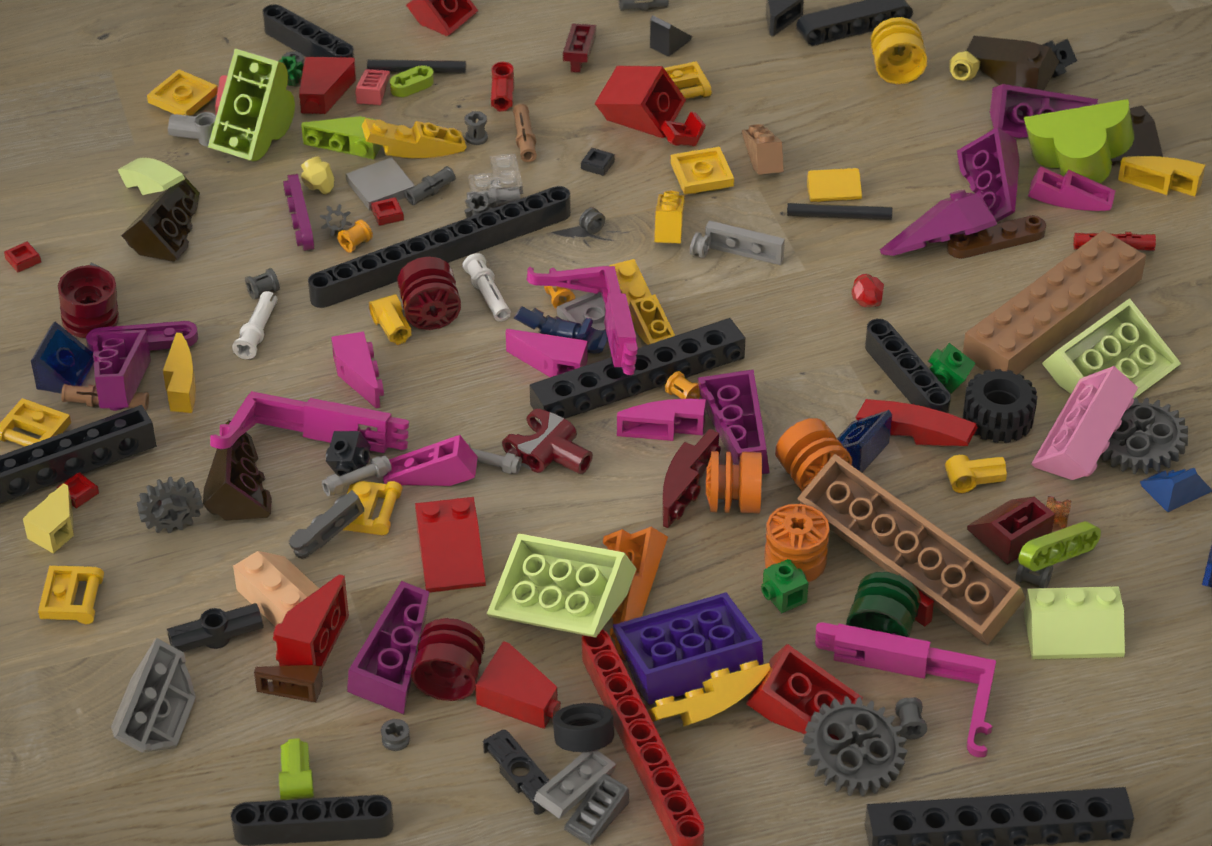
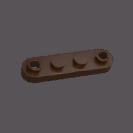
M1031 215L998 223L993 227L969 235H965V233L951 235L947 244V252L952 257L964 259L1038 241L1045 236L1046 222L1038 216Z

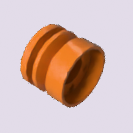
M808 418L797 422L787 429L776 445L775 456L786 472L790 474L795 484L798 485L801 492L805 490L834 454L852 466V458L849 452L836 439L828 425L818 418Z
M711 451V457L706 467V496L710 512H717L718 499H724L725 513H729L732 500H738L741 513H760L762 485L761 452H742L739 465H733L730 451H726L725 464H719V451Z
M788 504L777 508L770 514L766 523L767 532L764 555L766 568L790 559L797 568L804 572L808 582L816 580L824 572L827 564V545L829 543L830 531L827 518L821 511L804 504Z

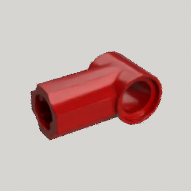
M502 61L495 63L491 69V107H494L497 111H507L508 108L513 106V90L515 88L513 65Z

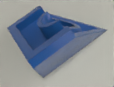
M1195 468L1187 471L1182 469L1176 472L1171 470L1168 472V475L1166 471H1161L1140 481L1141 486L1167 512L1212 492V489L1197 474Z

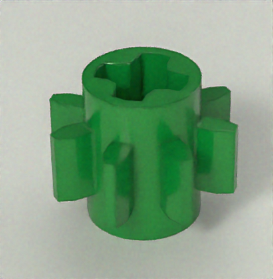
M282 56L279 62H282L287 68V85L296 86L300 79H302L303 63L297 62L295 56Z

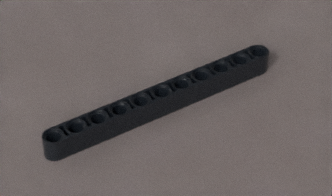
M555 186L318 271L308 278L310 302L317 308L329 307L397 282L401 269L417 258L430 256L440 258L449 263L564 221L571 214L570 191L566 187Z

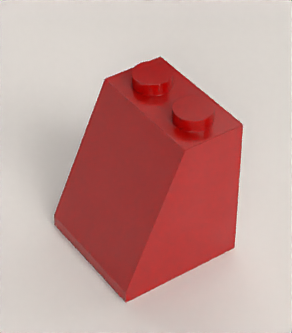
M616 66L594 104L607 121L659 138H665L666 135L660 129L664 120L674 122L686 102V98L663 66Z

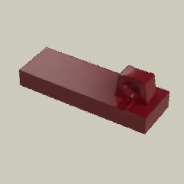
M572 23L563 50V61L571 62V72L580 73L582 63L588 62L596 36V25Z

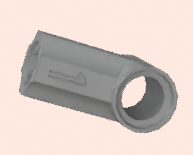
M203 112L196 117L172 114L169 118L168 133L176 137L198 139L201 145L208 146L216 115L211 112Z

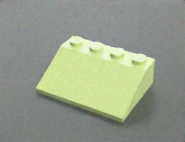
M1129 298L1059 348L1042 364L1058 385L1071 394L1081 378L1115 366L1138 387L1133 398H1136L1178 367L1181 362Z
M518 533L487 615L489 617L597 637L627 596L637 568L624 552Z

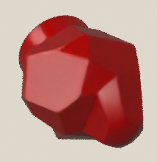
M861 274L854 281L851 290L852 298L862 307L880 306L884 283L877 277Z

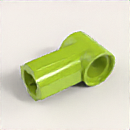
M299 738L288 739L285 744L281 745L282 772H279L281 800L314 798L308 743L301 741Z

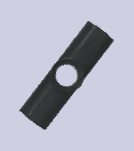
M257 603L226 612L219 608L208 609L201 614L198 620L167 628V635L170 645L182 652L205 645L212 649H219L226 646L232 637L263 629L264 626Z

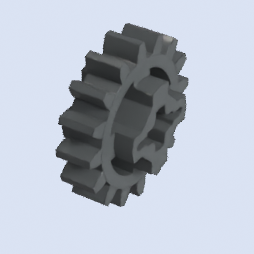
M169 477L166 483L158 479L157 486L148 485L146 486L148 493H140L139 495L141 501L137 502L140 520L142 523L145 522L148 529L155 526L157 533L162 531L163 528H166L168 533H171L174 527H177L180 531L183 530V524L192 525V517H200L199 509L203 508L199 488H195L192 481L185 483L183 477L178 479L177 482H174L173 478Z

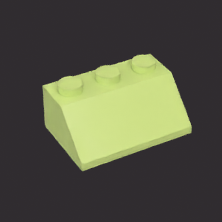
M1119 586L1027 589L1023 614L1032 659L1124 657V608Z

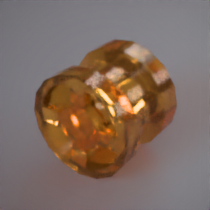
M1048 496L1046 507L1055 513L1053 524H1058L1060 528H1067L1071 500H1064L1062 502L1057 501L1055 497Z

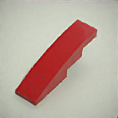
M866 399L856 415L858 426H884L887 435L913 436L916 445L968 446L977 430L976 423L952 414L895 401Z

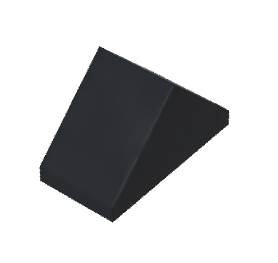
M766 0V19L769 35L774 37L803 15L804 0Z
M652 15L650 19V48L669 57L691 40V35Z

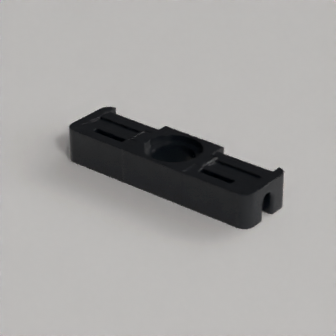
M500 730L484 739V754L489 752L500 765V773L517 794L523 792L533 804L534 814L539 815L545 812V808L534 801L537 791L550 781L507 730ZM524 767L529 770V773L524 776H516L512 771L515 768Z

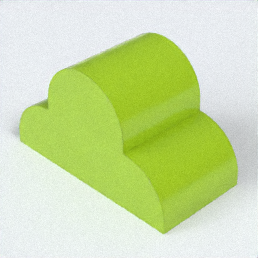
M235 48L208 144L209 148L250 161H258L268 151L272 139L278 140L286 134L294 117L295 99L293 94L286 90L288 72L282 62Z
M1128 99L1024 117L1033 158L1042 166L1060 168L1061 176H1065L1067 171L1070 170L1101 184L1111 172V159L1127 152L1134 141Z

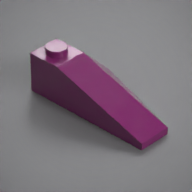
M1002 84L992 89L990 116L994 129L998 127L1013 138L1028 137L1024 117L1096 105L1098 99Z
M996 127L957 150L960 172L968 180L972 192L977 193L996 219V222H999L1015 213L1020 159L1016 139Z
M964 189L951 192L949 198L938 202L883 246L880 252L882 255L895 256L927 246L926 241L929 243L950 240V234L965 233V235H969L997 225V222L977 193H966Z

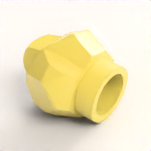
M968 51L960 52L950 59L949 70L955 79L962 81L972 80L979 70L980 61Z
M317 156L305 161L301 165L304 171L301 174V178L305 186L312 191L318 189L323 194H328L332 191L334 176L329 163L322 162L320 157Z

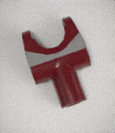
M542 409L532 410L526 418L529 427L536 432L535 434L529 436L509 434L502 440V446L506 454L512 453L521 457V465L537 473L543 472L554 461L578 474H584L588 470L593 458L591 451L572 442L577 436V431L571 422Z

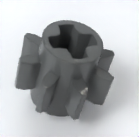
M474 192L470 200H465L468 208L464 211L468 218L496 208L497 204L495 199L489 200L488 192L484 194Z
M341 204L337 206L336 210L326 206L329 213L319 216L325 219L326 224L322 225L321 229L329 227L331 229L330 236H334L335 230H344L345 225L352 226L351 222L346 221V217L351 212L342 213ZM332 213L336 216H342L343 219L340 220V227L329 224V221L332 220Z

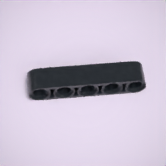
M862 0L806 14L799 18L796 23V29L808 45L816 46L872 32L881 22L890 18L902 17L911 19L913 9L906 0Z
M271 4L263 8L265 33L305 57L354 58V48L351 44L283 6Z
M877 318L869 321L867 324L865 349L907 400L913 405L949 413L951 399L949 391L895 328L884 319Z
M383 795L244 802L236 805L231 811L234 838L239 844L246 846L376 839L388 836L394 828L392 804Z

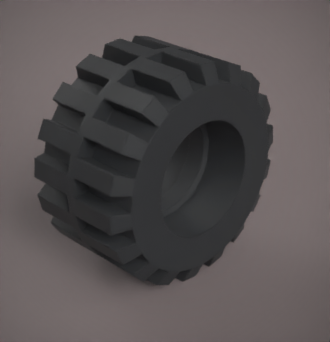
M995 369L992 372L986 370L983 372V375L978 373L974 376V379L968 382V387H966L963 419L976 423L977 430L974 435H980L983 440L990 439L995 443H999V441L1009 443L1012 439L1017 441L1022 438V435L1026 436L1033 427L1038 397L1036 396V388L1032 387L1030 380H1024L1023 375H1016L1010 370H1007V372L1001 369Z

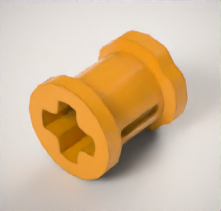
M359 219L350 229L338 232L337 238L341 247L351 253L360 243L372 240L373 233L369 225L364 220Z
M544 286L546 293L552 297L551 303L555 309H557V306L575 299L573 291L568 288Z
M680 371L675 372L667 380L665 385L666 393L676 395L680 399L700 398L699 384L687 380Z

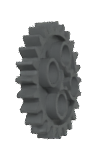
M1133 398V404L1124 412L1121 418L1122 423L1120 427L1111 435L1109 439L1110 445L1102 453V460L1107 461L1111 459L1112 468L1120 464L1122 472L1127 470L1128 467L1132 468L1133 474H1136L1138 469H1143L1144 473L1148 474L1149 468L1160 472V465L1170 468L1171 460L1178 462L1179 454H1185V446H1188V426H1185V418H1179L1178 410L1170 412V404L1160 407V400L1155 401L1154 404H1149V398H1145L1143 403H1139L1137 398Z
M846 696L842 705L836 699H833L830 707L823 704L819 713L814 712L811 718L812 722L809 721L805 731L807 733L804 735L803 743L807 745L803 754L811 756L807 765L817 766L814 774L815 777L823 774L826 776L825 786L829 785L832 781L835 782L836 792H839L844 786L847 787L849 796L853 794L854 789H858L861 796H865L869 787L874 794H877L880 785L887 789L891 780L895 781L897 779L899 771L902 770L905 764L903 759L907 754V750L902 747L906 742V738L898 737L902 726L893 727L892 723L895 716L885 718L883 716L885 707L880 708L878 711L874 710V701L872 700L867 706H863L861 697H858L856 703L852 704L849 697ZM857 725H862V726H864L867 730H866V731H865V730H861L860 728L857 727ZM829 734L837 736L839 740L830 738ZM870 752H876L882 758H877L873 756ZM842 762H849L853 767H847Z

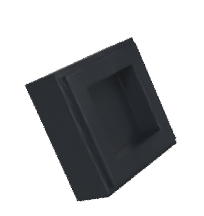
M591 148L581 161V169L604 176L615 162V154Z

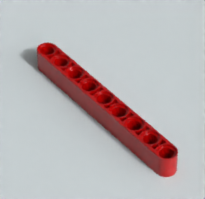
M602 629L597 637L582 635L583 664L604 706L612 712L614 727L672 845L704 846V823L609 634Z

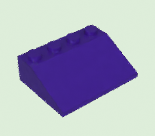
M727 592L613 625V631L637 688L648 705L656 703V700L670 696L677 697L686 692L704 688L703 682L712 678L710 674L712 672L729 668L730 673L741 671L739 665L758 660L759 665L764 664L762 639Z

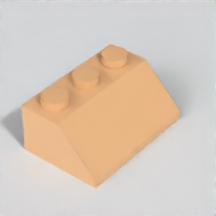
M257 551L233 566L237 591L251 604L257 603L260 613L275 627L283 621L290 609L319 589L285 556Z

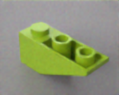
M357 116L302 122L301 124L303 145L375 159L382 147L379 144L366 142L362 129V124L366 117Z

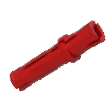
M1126 231L1125 234H1111L1137 250L1155 251V234H1132L1129 231ZM1075 232L1074 250L1079 249L1099 233Z

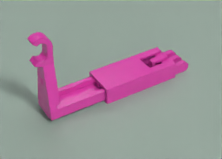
M599 266L556 271L555 268H551L549 274L533 272L534 268L529 267L527 270V281L532 285L558 286L598 294V292L602 293L606 310L604 325L614 367H622L625 374L633 375L638 350L636 334L626 294H621L615 266Z
M251 391L229 425L220 424V436L216 434L210 435V446L217 449L229 448L241 435L256 425V423L303 432L304 438L330 443L334 431H360L371 445L370 451L385 453L388 447L399 450L408 448V441L405 440L408 439V431L405 429L409 428V421L391 417V413L310 398L307 402ZM359 424L376 427L377 431L371 430V427H367L366 430L360 429Z
M821 622L816 625L815 646L818 649L834 652V661L925 679L926 674L978 684L967 739V750L975 757L987 756L988 749L984 745H976L974 738L978 733L988 735L992 732V726L985 722L994 679L996 660L932 648L929 641L844 624L833 625Z

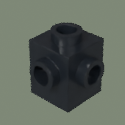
M1068 39L1055 44L1053 40L1042 44L1050 47L1059 60L1052 75L1053 78L1067 72L1065 67L1077 62Z
M334 431L330 447L326 451V462L337 476H342L368 464L371 445L360 431Z

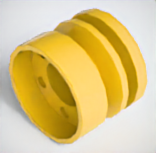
M902 17L890 18L881 22L874 29L871 35V49L876 71L883 80L893 84H906L916 80L923 74L927 66V54L923 45L922 33L916 23Z

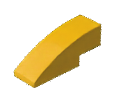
M1123 157L1118 180L1165 195L1171 189L1195 197L1202 185L1206 165L1169 157Z
M176 332L163 368L165 387L170 411L192 413L196 398L192 356L183 334Z

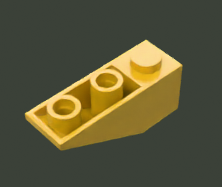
M664 191V194H659L655 211L654 242L681 243L685 195H679L678 191Z

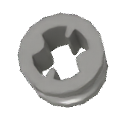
M696 232L691 241L690 254L694 256L699 254V257L705 258L710 248L711 236L705 235L703 237L700 232Z

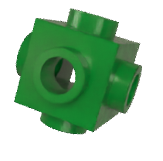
M948 343L942 350L937 348L928 359V362L931 364L929 369L950 394L966 380L976 364L951 343Z
M790 559L773 564L763 570L762 593L767 600L772 601L781 614L807 603L809 582L806 580L804 572L797 568Z

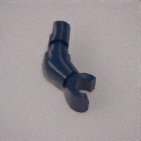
M523 306L514 316L515 320L533 330L538 328V332L541 334L588 341V353H601L608 340L606 329L597 330L591 327L593 324L592 318H586L580 324L561 319L557 316L555 318L549 315L545 317L543 316L544 312L534 308L530 311Z

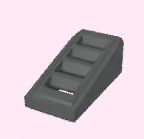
M603 774L565 824L564 830L591 846L629 804L628 787ZM600 801L601 803L607 805L608 807L605 808V807H603L602 805L598 804V802ZM590 811L593 812L594 814L598 815L600 818L598 819V818L594 817L593 815L589 814V812H590ZM583 820L584 822L593 826V828L590 830L589 828L580 824V822Z

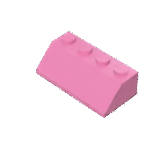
M1115 366L1081 378L1031 465L1037 469L1070 480L1090 476L1097 468L1096 462L1100 455L1109 447L1111 435L1120 427L1124 412L1133 404V396L1138 387Z

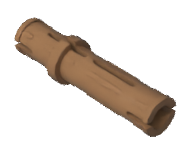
M518 104L513 109L517 130L516 145L520 148L521 159L524 162H532L537 157L535 151L536 136L532 133L528 106Z
M89 384L88 387L63 385L61 394L63 402L85 403L88 407L99 405L96 385ZM135 392L129 406L126 408L143 405L144 409L147 410L149 393Z

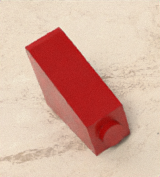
M305 57L299 90L301 114H326L356 81L355 58Z
M505 641L502 642L476 683L477 705L545 729L550 719H553L555 713L560 710L561 702L558 701L557 686L510 643Z

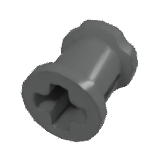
M472 111L464 117L468 130L465 134V139L471 145H481L488 140V133L485 131L487 116L483 112Z
M272 268L267 269L266 273L245 277V284L252 299L259 298V295L265 291L273 290L276 292L280 290L278 278Z
M1019 564L1016 582L1021 583L1025 581L1038 585L1040 588L1048 587L1053 572V565L1033 571L1040 574V576L1029 573L1030 569Z
M903 698L896 703L895 713L900 717V726H902L900 735L909 740L923 737L928 730L927 723L922 719L921 715L923 705L918 698Z

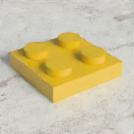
M178 69L147 94L148 103L170 113L192 116L217 95L218 86Z
M720 147L672 154L670 157V163L684 195L734 186L733 174Z

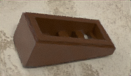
M321 666L256 667L254 670L256 690L260 693L316 703L323 687Z

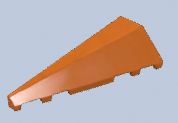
M648 527L633 534L621 529L603 536V544L607 546L608 550L624 552L637 568L627 596L611 616L613 618V625L639 618L643 615L668 536L653 527ZM612 627L610 629V636L615 639V648L621 660H626Z

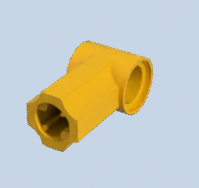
M394 294L369 302L371 317L375 325H381L388 340L396 343V345L406 343V340L412 336V332L403 315L402 305L398 296Z
M955 455L945 463V469L952 489L957 493L969 492L978 484L1003 482L1007 478L1004 457L970 460L966 455Z

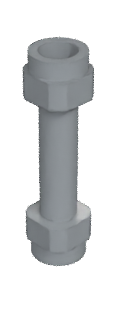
M471 448L478 456L477 462L502 467V471L508 474H518L520 471L522 458L516 456V454L507 453L506 456H501Z
M385 455L375 457L370 460V464L339 477L337 474L328 476L327 479L322 480L323 490L327 496L343 493V487L373 475L377 478L385 476L392 470L391 463Z

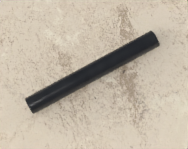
M367 60V69L404 72L417 66H428L432 68L433 73H466V61Z
M787 204V216L892 220L893 207Z

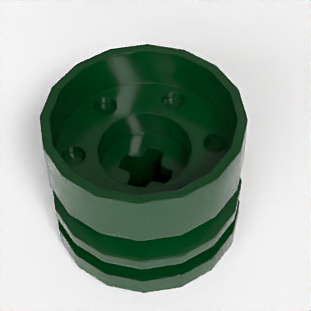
M890 572L868 574L859 583L846 625L909 637L921 601L919 591L910 581L900 575Z

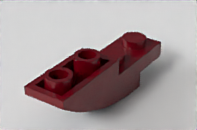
M709 429L695 446L684 442L673 457L663 484L662 520L664 527L669 528L676 519L679 520L688 504L698 498L701 491L699 479L703 476L708 466L711 451H719V455L721 452L718 432Z

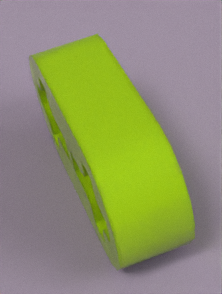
M417 66L394 75L390 79L391 94L395 97H407L431 87L434 84L432 68Z

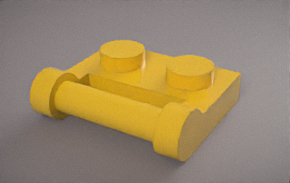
M697 61L664 68L676 86L681 89L680 91L686 99L701 95L702 97L712 95L710 83Z
M22 398L0 422V441L6 442L8 440L22 446H28L59 435L71 424L70 415ZM17 427L29 431L31 433L40 435L42 437L40 439H36L34 437L14 431L13 428Z
M358 481L351 484L347 494L353 490L359 496L365 510L343 530L375 535L388 534L391 527L389 520L396 499L401 496L402 485L395 481H390L387 484ZM378 498H384L379 516L372 520Z
M49 566L38 609L39 618L77 620L82 624H91L95 617V610L93 608L98 586L103 582L104 571L98 567ZM79 581H86L82 605H74Z

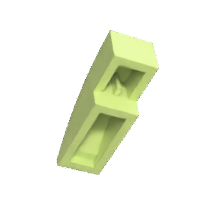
M146 157L137 158L117 169L126 187L138 186L142 195L165 191L185 179L183 174L164 162Z

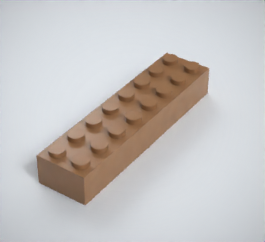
M1101 231L965 333L963 353L973 360L977 367L984 371L990 370L992 372L995 369H1001L1006 372L1007 370L1013 371L1016 375L1142 280L1146 255L1108 232Z
M836 454L832 456L797 498L800 504L812 506L821 511L827 518L829 529L885 571L900 575L910 581L919 591L934 601V607L987 646L1026 599L1019 585Z

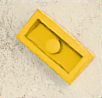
M858 168L808 171L807 189L810 202L862 199Z

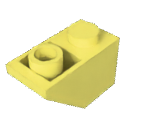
M62 484L57 490L50 493L35 509L29 511L23 518L27 539L53 554L74 536L72 502L69 488L66 484Z

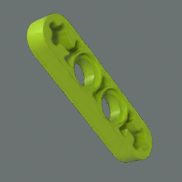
M1083 521L1030 540L1022 547L1019 553V564L1031 571H1038L1089 552L1099 542L1101 530L1099 527Z

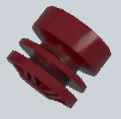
M422 257L409 262L401 269L397 278L398 289L405 317L411 325L424 330L440 329L449 325L458 317L461 310V299L456 287L453 270L446 261L436 257Z
M91 265L79 266L67 271L60 278L58 294L63 327L68 333L79 338H86L87 334L93 329L117 326L119 320L115 278L108 270Z
M442 618L433 620L426 624L421 633L418 653L415 656L411 671L412 681L417 689L432 698L444 701L463 700L470 696L476 688L479 666L482 663V655L485 650V639L478 629L459 619Z

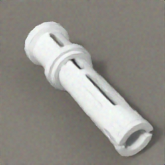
M471 254L464 260L463 269L466 273L470 274L472 285L481 291L496 321L502 322L510 317L511 311L494 283V273L491 269L487 268L486 259L482 254Z
M265 291L261 294L249 322L241 327L240 337L233 343V352L242 359L254 358L257 353V345L264 339L263 329L278 300L275 295L272 301H270L273 295L272 292Z

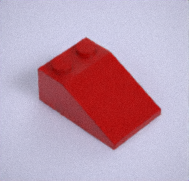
M474 497L415 503L416 525L426 591L431 593L486 586Z
M337 575L286 613L283 621L276 625L273 640L276 641L277 645L276 661L279 662V666L316 665L321 666L323 669L349 617L344 575Z
M786 644L768 662L771 668L770 671L754 688L746 704L769 721L805 735L807 733L805 731L809 721L812 722L813 713H819L823 704L830 707L832 700L836 699L842 705L846 696L849 697L852 704H855L858 697H861V699L863 697L789 644ZM829 734L830 738L839 740L837 736Z

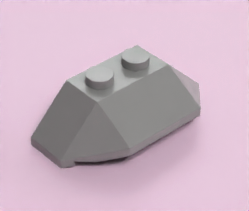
M158 638L154 640L133 674L111 726L114 738L142 753L173 749L177 746L196 698L191 677L185 665V655L182 651Z

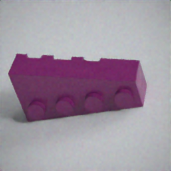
M147 330L92 332L94 374L100 408H109L110 410L117 411L129 406L151 362Z
M754 369L698 377L700 398L706 399L705 410L716 431L719 433L726 450L731 452L734 465H739L742 452H761L762 475L769 474L768 455Z
M403 581L400 582L349 668L347 692L404 715L412 681L411 671L415 656L418 653V645L421 641L420 637L426 620L429 591Z

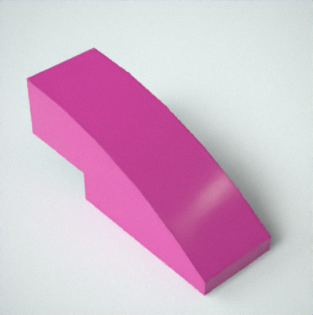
M1040 166L1031 180L1028 197L1063 208L1108 211L1112 208L1115 190L1070 170L1067 171L1065 176H1061Z
M706 399L663 400L617 412V436L673 441L674 433L703 435Z

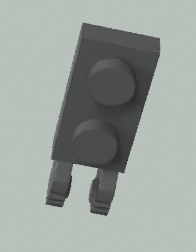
M351 490L347 495L339 497L334 505L324 514L316 516L307 529H298L294 532L295 534L290 537L289 545L294 549L293 552L296 557L306 559V557H309V554H313L318 548L324 546L361 515L365 509L359 496Z

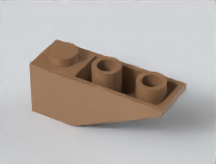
M762 124L750 125L749 129L742 130L753 170L758 175L784 172L782 141Z

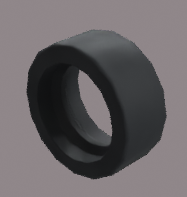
M596 703L572 704L557 711L553 717L554 739L556 745L561 749L571 752L596 751L606 747L614 739L613 715L606 706Z

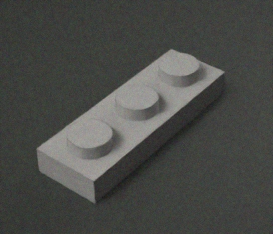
M710 220L706 225L705 235L711 236L710 248L777 265H781L784 259V238Z
M598 750L583 752L540 788L536 793L534 801L560 819L589 793L603 774L610 776L615 769L616 763Z

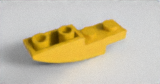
M365 118L362 124L366 142L383 145L385 154L389 156L433 158L463 152L467 147L461 131L455 128L436 126L429 122L415 121L412 129L404 125L398 126L382 120Z
M635 259L609 265L615 266L621 294H626L634 330L640 338L649 345L675 336L656 294H651Z
M758 660L739 665L741 671L730 673L729 668L712 672L710 673L712 678L703 682L705 694L703 688L686 692V699L675 701L674 696L656 700L657 707L649 709L648 714L652 722L681 715L684 727L700 722L726 710L749 694L770 671L769 663L759 665Z

